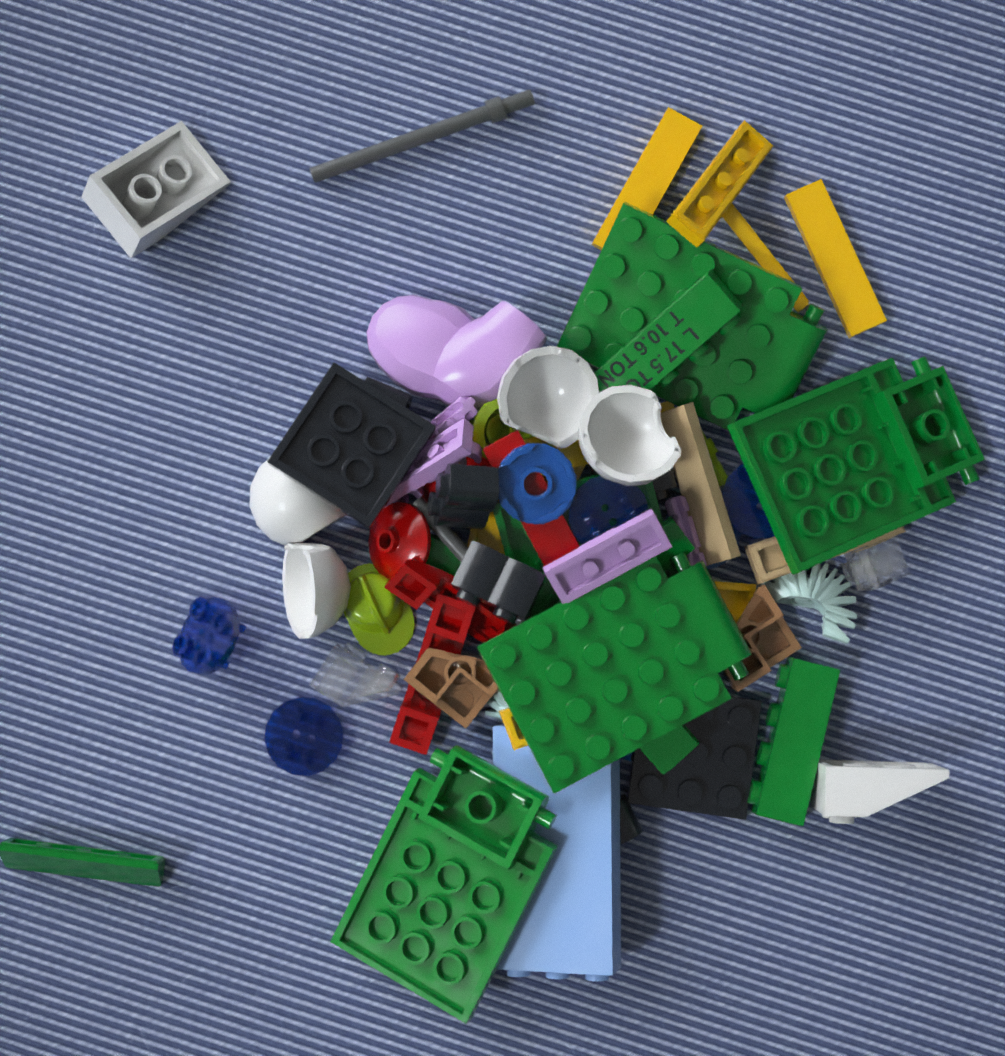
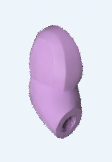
M416 295L400 296L384 303L372 316L366 333L370 354L378 367L392 382L412 395L439 400L448 406L460 397L466 400L471 397L476 401L474 404L476 410H479L485 403L497 399L501 377L513 360L531 349L541 348L547 340L546 335L530 318L507 302H500L485 315L474 319L463 307L446 301L431 300Z

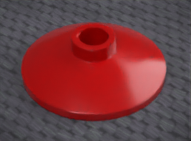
M405 502L391 503L383 509L370 529L368 540L369 554L379 574L390 579L406 560L424 564L427 562L431 548L429 525L423 513L412 504Z

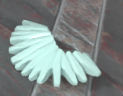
M825 563L822 569H820V564L812 567L809 578L806 575V570L797 573V575L789 573L772 579L771 582L761 583V585L764 584L776 603L793 604L818 610L823 614L822 636L842 643H849L850 639L839 627L855 629L856 624L849 619H857V614L842 608V606L850 605L857 601L856 596H839L851 585L849 582L840 585L845 578L843 574L834 579L838 569L835 568L825 578L829 564Z

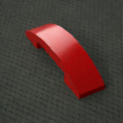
M406 560L384 586V588L416 610L423 603L433 608L439 592L455 597L458 592L451 585L454 578L453 575L431 565L412 560ZM480 602L475 609L468 634L481 643H485L517 626L492 615L495 608L483 602Z
M439 592L416 663L428 648L461 655L476 607L458 598ZM410 684L400 707L389 743L427 755L442 710Z

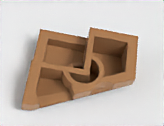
M764 584L756 589L736 622L752 652L750 656L742 660L749 674L734 681L728 668L722 671L731 687L737 692L769 673L772 666L802 648L785 622L782 611Z
M428 648L403 679L465 729L498 690L483 659Z

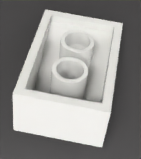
M180 121L90 175L81 198L128 256L133 258L164 238L229 186L231 181L185 124Z
M819 759L811 792V807L820 812L823 818H829L831 823L853 824L854 817L870 816L948 779L949 770L924 762Z

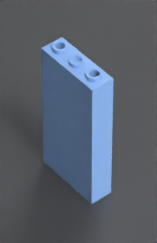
M504 724L493 726V765L549 796L546 809L557 815L556 820L550 829L537 824L534 832L558 845L496 970H507V976L527 977L531 975V972H546V978L567 979L570 977V974H585V980L607 981L609 976H613L621 968L620 759L554 794L529 746L514 751Z

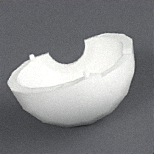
M555 346L531 349L513 360L501 377L497 395L500 418L506 425L528 433L558 448H567L579 440L578 432L582 413L594 395L599 393L598 380L588 362L572 350Z
M633 385L611 386L594 395L584 408L578 432L580 448L585 460L602 478L625 486L645 485L670 471L681 456V448L676 437H669L661 422L662 407L656 394L651 390Z
M267 461L258 468L250 486V509L257 526L271 540L285 546L288 543H303L317 532L346 516L342 511L269 466Z
M288 543L284 546L285 555L282 575L287 617L293 632L299 639L313 638L335 625L347 608L351 589L347 567L336 551L328 545Z

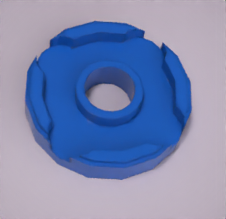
M527 443L514 448L502 459L498 468V499L500 504L512 518L521 522L545 524L558 519L570 507L576 493V475L572 464L559 449L545 443ZM540 472L546 476L548 486L542 494L532 495L525 490L524 480L528 474Z

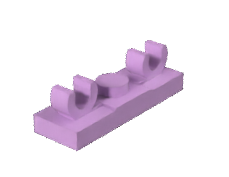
M463 418L430 439L386 506L393 502L409 503L408 493L413 494L416 498L423 496L424 485L436 481L438 473H443L449 463L467 465L466 457L472 458L476 463L482 462V448L479 444L473 442L474 426Z
M649 509L544 566L543 570L562 604L569 603L666 551L672 545L653 510Z

